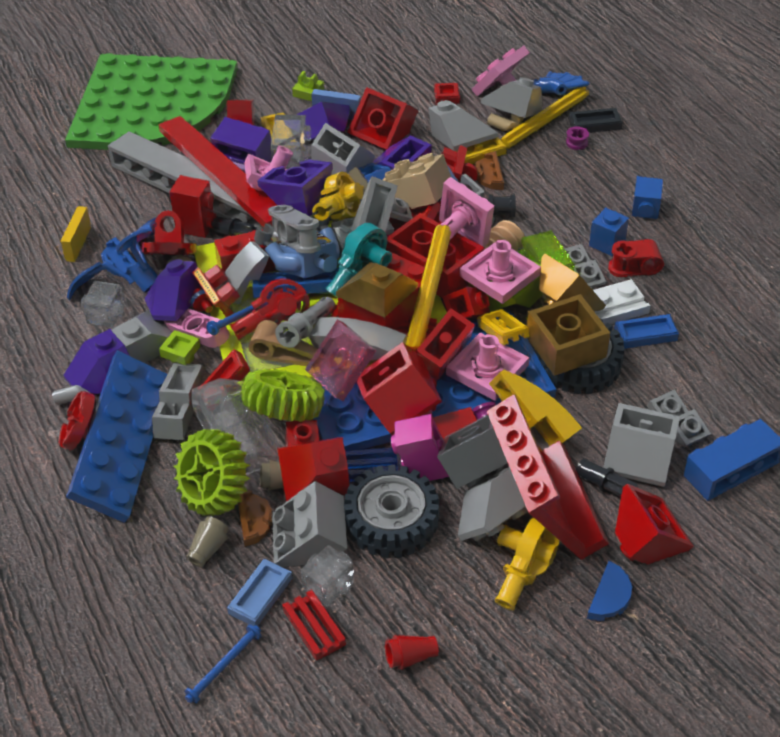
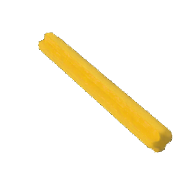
M586 87L574 89L505 134L501 141L506 145L507 149L511 148L589 96V91L586 90Z
M437 225L434 230L406 340V345L414 352L425 340L451 236L450 227L447 225Z

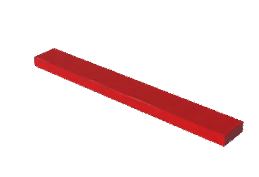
M181 116L158 124L161 134L263 227L265 224L272 226V216L269 215L268 209L277 206V204L264 191L252 188L247 182L246 174Z

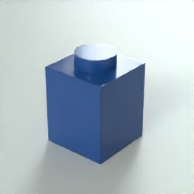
M637 176L632 216L658 219L663 179Z
M605 207L592 221L589 246L613 256V244L617 241H626L629 217Z

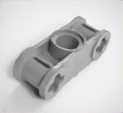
M277 205L268 209L269 215L272 216V226L274 228L272 238L281 241L299 253H314L321 249V244L317 240L318 219L311 218L290 205Z

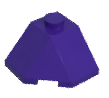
M321 101L285 120L284 124L286 127L315 140L325 123L341 133L344 132L350 114L349 105Z
M306 160L299 162L300 167H292L286 171L284 166L273 168L257 180L258 186L277 205H290L294 209L311 216L313 214V206L319 203L320 198L325 197V195H321V191L324 189L326 178L332 173L333 164L332 162Z
M173 260L157 276L145 297V302L153 320L177 321L191 306L194 290L197 288L203 290L192 273L197 269L195 261Z
M108 329L84 341L65 371L64 379L70 386L79 385L90 393L101 394L114 354L117 350L127 355L129 353L111 329Z

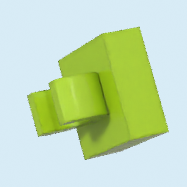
M302 71L298 76L297 84L292 88L293 97L312 101L311 94L313 89L324 90V81L318 80L317 74H313L311 78L306 77V72Z
M174 330L159 348L160 356L170 360L172 363L177 362L186 366L194 360V354L200 348V340L197 337Z

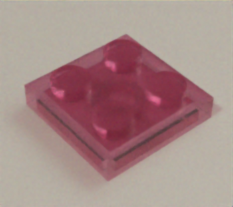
M337 319L305 370L335 398L344 401L377 350L347 324Z

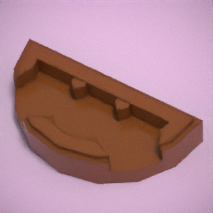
M497 152L486 153L483 159L475 163V167L478 170L477 181L484 187L493 190H504V180Z
M251 490L240 494L242 502L238 503L245 547L258 543L268 534L272 527V509L268 500L252 494Z

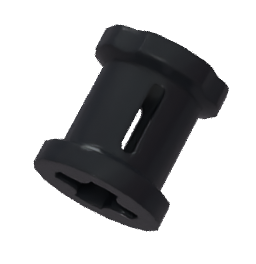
M488 194V201L495 205L493 215H510V217H515V194L510 196H493V194Z

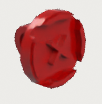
M169 210L161 212L156 217L155 242L142 243L143 254L195 255L197 253V244L184 243L183 218L177 212ZM168 217L174 218L176 223L174 230L171 232H167L163 225Z
M81 391L73 399L67 411L68 425L64 423L60 429L58 440L60 447L72 451L79 444L81 438H86L94 415V394Z

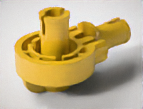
M339 172L328 176L325 180L324 189L321 191V195H325V197L320 198L319 203L313 206L312 213L319 211L314 217L320 221L326 220L329 216L333 220L355 217L361 203L360 200L363 197L364 186L358 182L355 183L346 172Z
M535 518L529 521L524 532L505 525V528L500 531L498 536V545L516 551L511 564H505L503 568L507 577L498 596L495 598V602L499 606L508 610L515 609L516 602L524 586L533 584L536 576L543 574L552 564L560 542Z

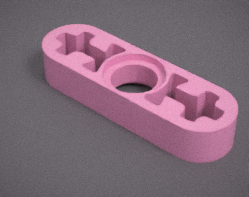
M187 309L177 321L164 320V323L171 332L177 330L197 337L200 340V344L210 348L221 346L230 336L226 326L220 328L217 335H211L207 331V323L210 321L218 322L220 319L191 309Z

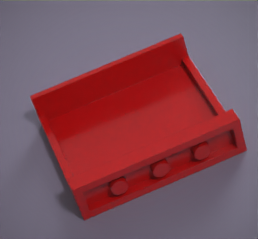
M514 394L489 409L487 414L528 513L581 560L608 545L609 542L565 446L560 441L555 442L544 450L537 445Z

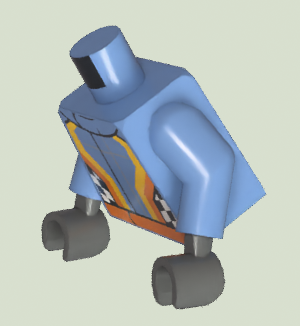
M330 216L324 221L319 220V227L317 229L321 231H317V240L321 244V249L314 253H299L281 241L273 242L271 238L274 228L270 224H265L263 231L259 226L257 227L254 240L257 244L266 246L265 251L273 261L276 270L308 278L325 272H332L337 268L340 249L333 229L328 227Z

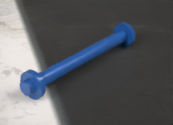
M251 305L218 322L210 321L207 323V331L211 335H217L220 328L252 313L254 308Z
M248 625L246 627V635L193 689L187 688L185 690V699L189 703H198L200 701L199 694L253 639L259 640L261 638V629L257 625Z

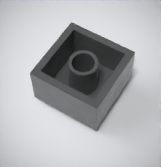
M488 415L446 436L437 456L456 489L464 485L472 487L481 482L484 475L492 471L498 473L509 467Z

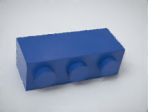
M762 419L751 424H744L736 432L726 437L721 436L717 438L712 444L703 449L692 451L687 457L683 476L709 501L780 463V437Z

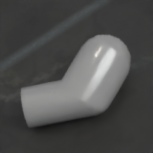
M74 385L53 391L52 396L55 404L61 405L72 402L77 393L89 391L79 385Z

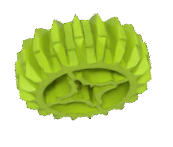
M265 368L247 374L242 384L241 400L243 405L248 407L250 411L257 412L258 415L268 416L269 419L276 418L280 421L288 420L292 422L297 420L303 422L319 417L324 404L325 390L319 382L308 378L306 375H299L297 372L292 373L287 370H269Z
M203 429L193 435H188V441L181 443L182 451L176 453L179 460L178 464L173 466L177 469V476L173 479L178 481L176 492L182 494L181 502L188 504V510H193L201 515L216 516L233 510L235 504L242 502L240 494L247 492L244 482L250 479L246 475V468L250 465L244 462L247 452L240 450L242 442L234 440V435L225 433V431L220 429Z

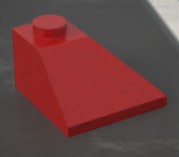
M366 87L347 133L387 150L409 134L419 110Z
M342 437L277 448L286 502L314 481L343 495L345 498L349 487V473Z
M628 483L623 487L615 534L621 543L620 550L629 560L651 564L689 551L694 547L663 498Z

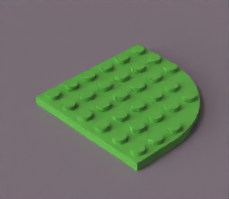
M100 54L66 136L67 148L108 150L109 144L129 131L154 143L170 144L171 142L160 133L158 124L178 116L184 118L197 131L201 130L211 122L210 118L216 113L220 114L227 104L238 69L237 61L159 57L156 55Z

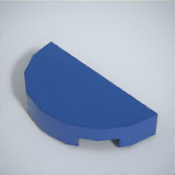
M114 237L106 243V248L101 253L102 263L108 262L130 276L129 268L136 261L127 250L122 253L117 252L116 248L120 241L117 237ZM106 269V270H107L108 272H110L111 274L119 276L118 274L114 273L113 271H111V270H109V269Z
M611 561L607 563L589 608L587 619L604 621L606 617H613L617 614L621 615L630 604L632 584L629 576L620 566Z

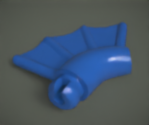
M549 71L546 77L533 80V85L540 86L542 93L564 95L569 89L589 86L590 83L582 80V76H574L569 74V72L554 73L552 71Z

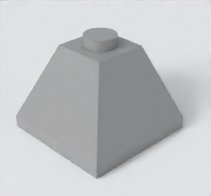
M524 77L505 84L483 97L480 102L481 104L523 118L536 115L543 109L541 87L533 85V80Z
M441 101L436 106L428 108L432 136L454 151H457L460 145L469 147L498 137V132L451 101Z
M150 310L111 329L125 345L129 355L143 363L160 355L159 348L172 333L161 320H153Z

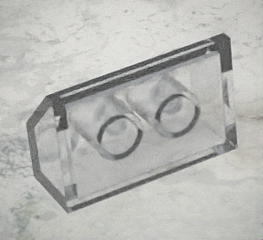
M220 378L193 388L192 407L202 428L210 430L220 429L225 431V433L234 435V440L242 442L240 450L247 452L244 462L250 465L246 468V475L260 470L261 463H268L269 460L279 462L277 448H280V445L265 415H258L257 412L250 411L248 407L243 405L241 390L244 381Z

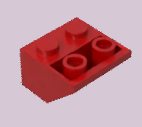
M404 342L354 376L363 399L392 436L395 435L396 421L422 416L442 402L422 357Z

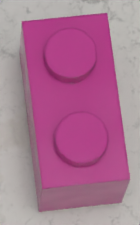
M428 414L396 421L395 435L391 436V445L393 452L400 455L402 466L408 467L409 474L415 469L420 472V478L425 475L429 481L449 477L437 457L444 439L432 415Z

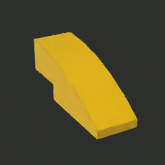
M503 370L489 383L502 401L513 394L516 396L530 429L535 426L549 446L557 441L564 443L582 429L573 416L553 397L516 374Z

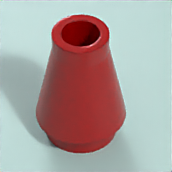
M394 635L392 639L385 641V655L390 668L397 667L399 670H402L428 658L437 657L439 654L438 642L435 636Z

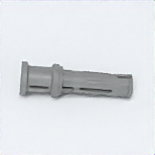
M323 297L303 313H295L288 321L279 324L275 331L278 342L287 348L295 347L301 339L308 337L312 333L313 327L320 317H327L333 313L336 308L334 300L330 297H326V299Z

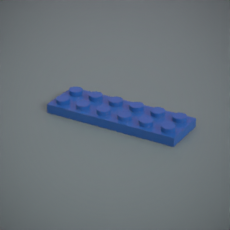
M117 350L112 358L66 498L123 523L126 522L131 514L152 442V416L160 402L159 390L168 375L167 373Z

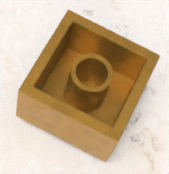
M581 294L528 311L527 327L529 328L530 337H527V339L554 376L607 358L610 331Z

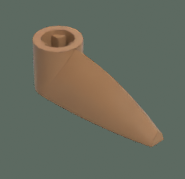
M270 320L261 321L257 325L249 342V351L260 359L329 368L331 364V359L305 341L300 340L292 348L281 345L275 334L278 324Z

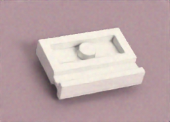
M632 279L593 290L606 305L603 310L595 311L596 315L603 320L604 325L606 323L614 324L617 321L632 319L649 314L651 305L644 301L645 297Z

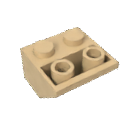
M432 153L419 157L417 161L410 162L409 159L397 162L394 165L395 168L384 174L385 178L382 180L398 185L395 198L404 200L413 209L436 203L442 197L443 183L451 175L444 155L433 156Z

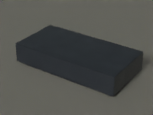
M617 108L569 112L568 120L571 127H583L589 133L622 130V120Z

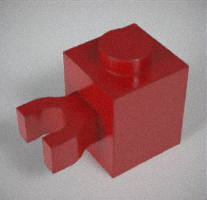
M228 100L227 118L255 125L254 100Z

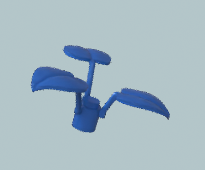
M156 217L146 222L137 231L126 236L116 248L118 253H122L130 248L138 261L129 268L130 276L108 262L102 264L98 262L81 272L72 281L67 293L68 300L70 301L73 293L82 284L105 269H109L126 279L130 285L135 282L143 293L148 292L158 275L147 262L138 242L155 235Z

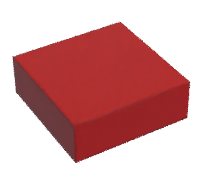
M458 83L434 84L436 105L441 101H451L454 104H460Z

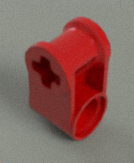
M652 239L617 241L612 246L613 258L608 264V270L614 276L654 275L664 267V260L657 243Z

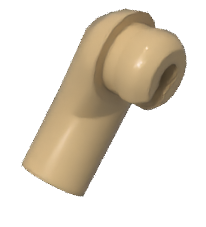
M491 113L488 117L487 125L503 131H509L521 125L524 118L511 114V118H503Z

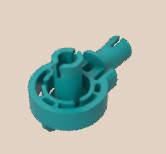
M364 223L350 232L345 240L342 257L338 261L340 269L325 289L338 298L336 291L370 262L387 267L392 260V253L386 251V232L372 223Z

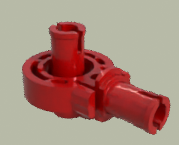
M280 278L273 280L264 287L260 298L251 302L254 308L252 313L229 325L238 340L255 331L261 321L270 320L279 325L281 321H288L296 313V309H301V301H303V306L300 313L309 309L310 301L308 294L300 284L291 279ZM283 284H289L295 286V289L293 290L289 287H285V290H287L288 292H283V287H275Z

